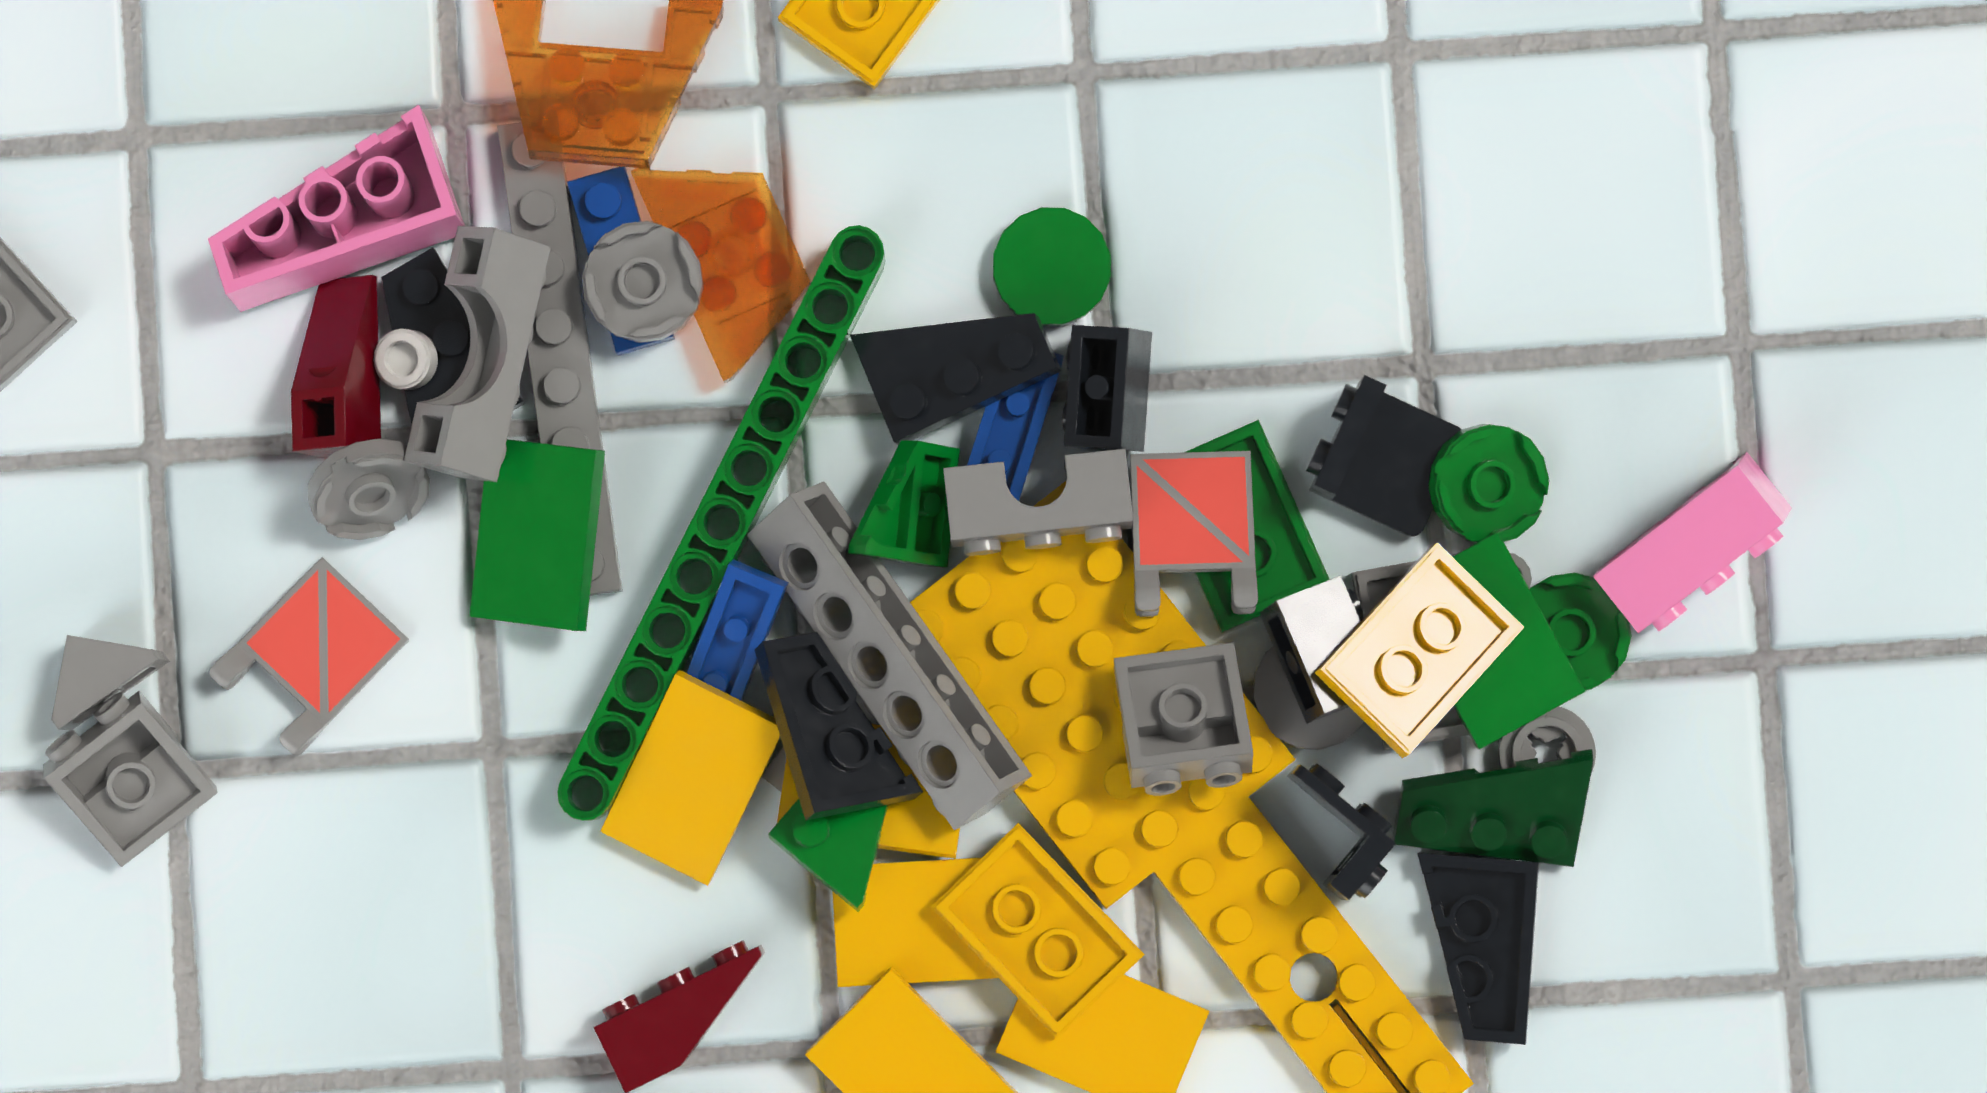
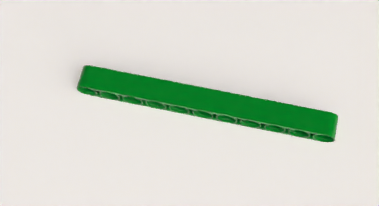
M860 225L848 226L841 230L832 240L560 780L557 791L558 802L563 811L570 817L582 821L598 820L610 812L674 675L678 670L682 671L704 629L728 564L733 559L738 561L749 539L747 534L755 527L850 335L883 273L886 262L883 243L878 234L870 228ZM853 242L867 243L875 251L873 262L864 270L855 271L848 269L841 261L843 250ZM826 295L840 296L848 304L846 316L836 324H825L815 317V306ZM800 348L813 349L821 357L820 368L814 375L808 378L795 377L788 370L789 357ZM775 401L786 402L794 410L792 423L787 429L780 432L769 431L761 424L763 409ZM745 455H758L766 461L767 465L766 475L762 481L752 486H745L737 482L734 477V468L738 460ZM719 508L733 509L739 515L740 524L738 531L729 539H714L710 536L707 529L709 516ZM695 561L707 563L712 570L713 578L711 585L707 590L699 594L685 592L680 582L681 572L684 567ZM665 615L679 616L685 625L683 640L673 648L660 647L653 636L656 622ZM638 669H650L654 672L658 681L656 694L646 702H635L627 693V679L632 672ZM620 722L630 732V745L625 753L620 756L610 757L602 751L599 744V736L605 726L610 723ZM585 776L594 777L603 788L601 803L591 811L581 810L575 805L572 798L573 786L579 779Z

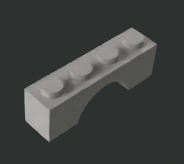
M458 226L444 285L458 298L467 315L470 328L469 355L463 372L449 390L434 399L417 402L404 462L459 478L497 482L500 467L506 455V441L514 406L520 394L519 384L526 353L533 338V323L540 292L546 280V266L550 246L494 227Z

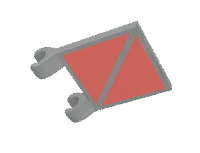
M1251 451L1130 454L1136 615L1140 617H1154L1158 615L1161 603L1159 573L1231 571V608L1233 613H1254L1258 602L1255 564Z
M322 557L232 649L210 668L209 674L222 688L229 690L244 677L257 661L307 709L279 737L280 743L293 755L298 756L313 743L323 729L409 642V638Z

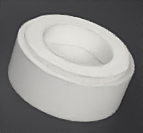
M396 329L387 333L378 342L374 352V366L378 376L385 384L397 389L414 390L426 385L434 376L438 365V354L433 342L425 334L415 330Z

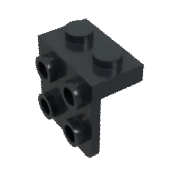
M1364 375L1356 388L1346 384L1331 415V417L1340 421L1331 443L1320 439L1306 469V472L1315 475L1309 491L1406 536L1414 537L1424 530L1433 510L1429 492L1432 463L1442 445L1462 429L1384 393L1386 384Z
M1301 764L1295 766L1287 777L1360 837L1358 842L1324 881L1323 885L1341 900H1350L1354 894L1359 898H1366L1388 871L1380 862L1396 844L1386 835L1392 825L1366 803L1362 805L1359 803L1356 808H1353L1338 794L1345 786L1319 764L1312 765L1309 770Z

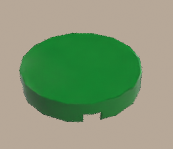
M1041 207L1019 216L1003 231L993 253V280L1003 302L1015 315L1035 313L1040 318L1043 327H1063L1084 318L1102 301L1111 279V254L1103 234L1085 216L1066 208Z
M1479 424L1462 429L1446 441L1432 463L1429 480V492L1433 508L1441 521L1450 531L1465 540L1479 542L1496 532H1499L1503 542L1518 538L1536 523L1542 512L1539 509L1543 504L1544 495L1548 494L1549 476L1544 457L1533 441L1509 427L1490 424Z
M1575 572L1553 575L1532 586L1530 591L1583 688L1591 690L1611 678L1627 657L1632 637L1629 621L1594 577Z

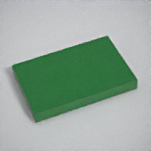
M1259 420L1186 451H1251L1255 564L1258 602L1255 612L1252 614L1233 613L1231 608V571L1194 572L1221 633L1261 616L1259 612L1276 600L1330 580Z
M507 439L506 455L501 464L497 482L484 481L469 617L571 631H586L605 450Z
M1499 532L1452 556L1524 626L1520 633L1454 704L1457 714L1475 747L1479 750L1586 692Z

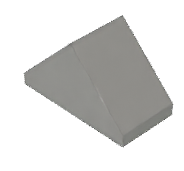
M67 635L51 720L59 730H73L93 716L96 710L109 698L118 693H126L170 661L162 651Z

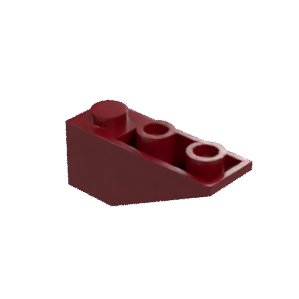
M375 275L334 279L318 285L291 389L292 452L327 459L334 452L355 442L381 439L380 377L374 366V352L378 344L377 276Z
M744 940L712 955L711 957L716 967L695 978L690 967H687L657 982L662 994L642 1004H639L636 995L632 994L602 1009L607 1021L593 1028L625 1093L682 1066L765 954L762 945L748 950Z

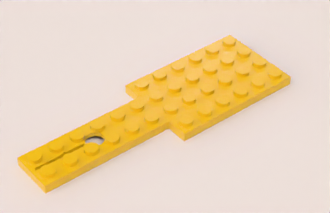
M1066 481L1035 504L1034 507L1045 506L1055 501L1062 494ZM1085 534L1061 536L1062 545L1044 549H1025L1024 540L1001 542V552L967 557L910 602L1032 774V777L1013 792L1105 909L1109 908L1150 874L1154 873L1326 1093H1407L1338 1004H1335L1333 1007L1329 1005L1335 999L1409 1093H1463L1474 1084L1249 798L1250 795L1296 759L1282 741L1271 732L1264 718L1244 693L1243 697L1253 748L1252 772L1243 773L1242 780L1237 784L1222 788L1209 787L1205 779L1182 781V787L1178 791L1162 796L1147 794L1145 786L1131 788L1122 734V717L1114 674V658L1206 645L1161 587V603L1158 615L1154 617H1140L1136 615L1133 552L1123 539L1087 543ZM1310 953L1321 954L1327 957L1335 967L1337 974L1335 988L1329 996L1320 1001H1307L1300 998L1291 986V968L1303 955Z

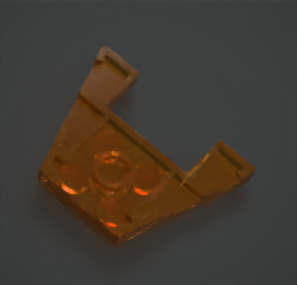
M493 0L529 158L533 160L650 169L681 105V97L692 74L697 72L705 56V47L714 29H718L724 13L723 0H669L664 49L662 52L541 42L546 0Z

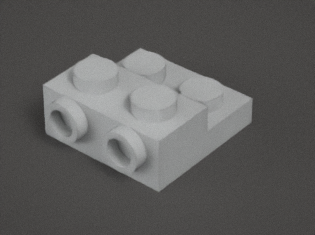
M1234 642L1114 658V674L1122 717V734L1131 788L1145 786L1147 794L1162 796L1178 791L1182 787V781L1205 779L1209 787L1222 788L1237 784L1242 780L1243 773L1252 772L1253 748Z
M140 691L136 692L129 699L123 693H118L105 701L94 713V717L98 722L81 736H78L74 730H70L57 738L45 752L50 760L43 764L44 779L121 867L218 793L216 785L178 742L177 734Z

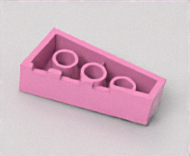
M420 105L403 114L400 122L378 136L376 133H373L354 145L356 150L326 169L321 166L303 178L305 182L279 199L274 196L208 238L225 294L240 312L455 238L458 226L465 225L432 127Z

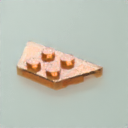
M643 167L631 170V174L653 223L670 228L686 239L701 264L704 288L698 310L694 316L724 383H727L736 377L805 294L811 284L763 173L732 172L727 174L713 173L709 170L687 169L686 172L660 171Z

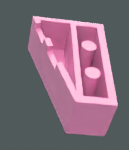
M1748 452L1734 461L1731 468L1706 487L1703 486L1688 498V501L1662 521H1658L1601 566L1593 575L1594 579L1637 633H1640L1651 623L1658 631L1662 630L1687 610L1681 601L1700 587L1708 595L1735 574L1729 564L1748 550L1755 559L1783 537L1777 528L1784 523L1792 507Z

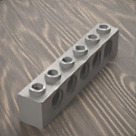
M825 481L790 494L747 534L759 551L763 563L773 571L777 578L789 582L786 591L794 601L795 608L808 621L813 630L818 632L862 698L867 711L876 718L897 748L902 761L914 772L932 798L935 808L947 819L951 827L956 830L985 815L1032 777V774L880 559L848 554L849 544L857 527Z

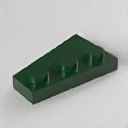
M1588 749L1570 752L1571 758L1538 763V758L1515 761V767L1479 773L1475 768L1402 780L1393 831L1395 845L1574 867L1594 761L1593 751Z

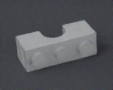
M1126 449L1065 455V488L1055 501L1040 507L1025 505L1014 498L1007 486L1004 462L943 468L952 548L964 546L965 555L978 556L1001 552V542L1024 540L1025 549H1044L1062 545L1061 536L1085 534L1087 543L1109 542L1122 539L1121 530L1132 529L1133 526Z

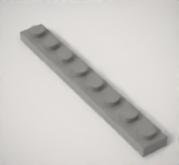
M557 117L497 125L512 234L551 247L546 266V280L540 292L533 323V338L528 347L540 443L604 450L559 121ZM605 458L590 596L623 591Z

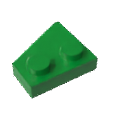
M901 440L850 541L848 554L928 567L948 568L951 535L943 468L958 467L960 449L922 441Z
M798 799L768 833L769 839L859 912L865 904L866 891L874 859L877 856L883 822L889 805L805 820L800 800Z

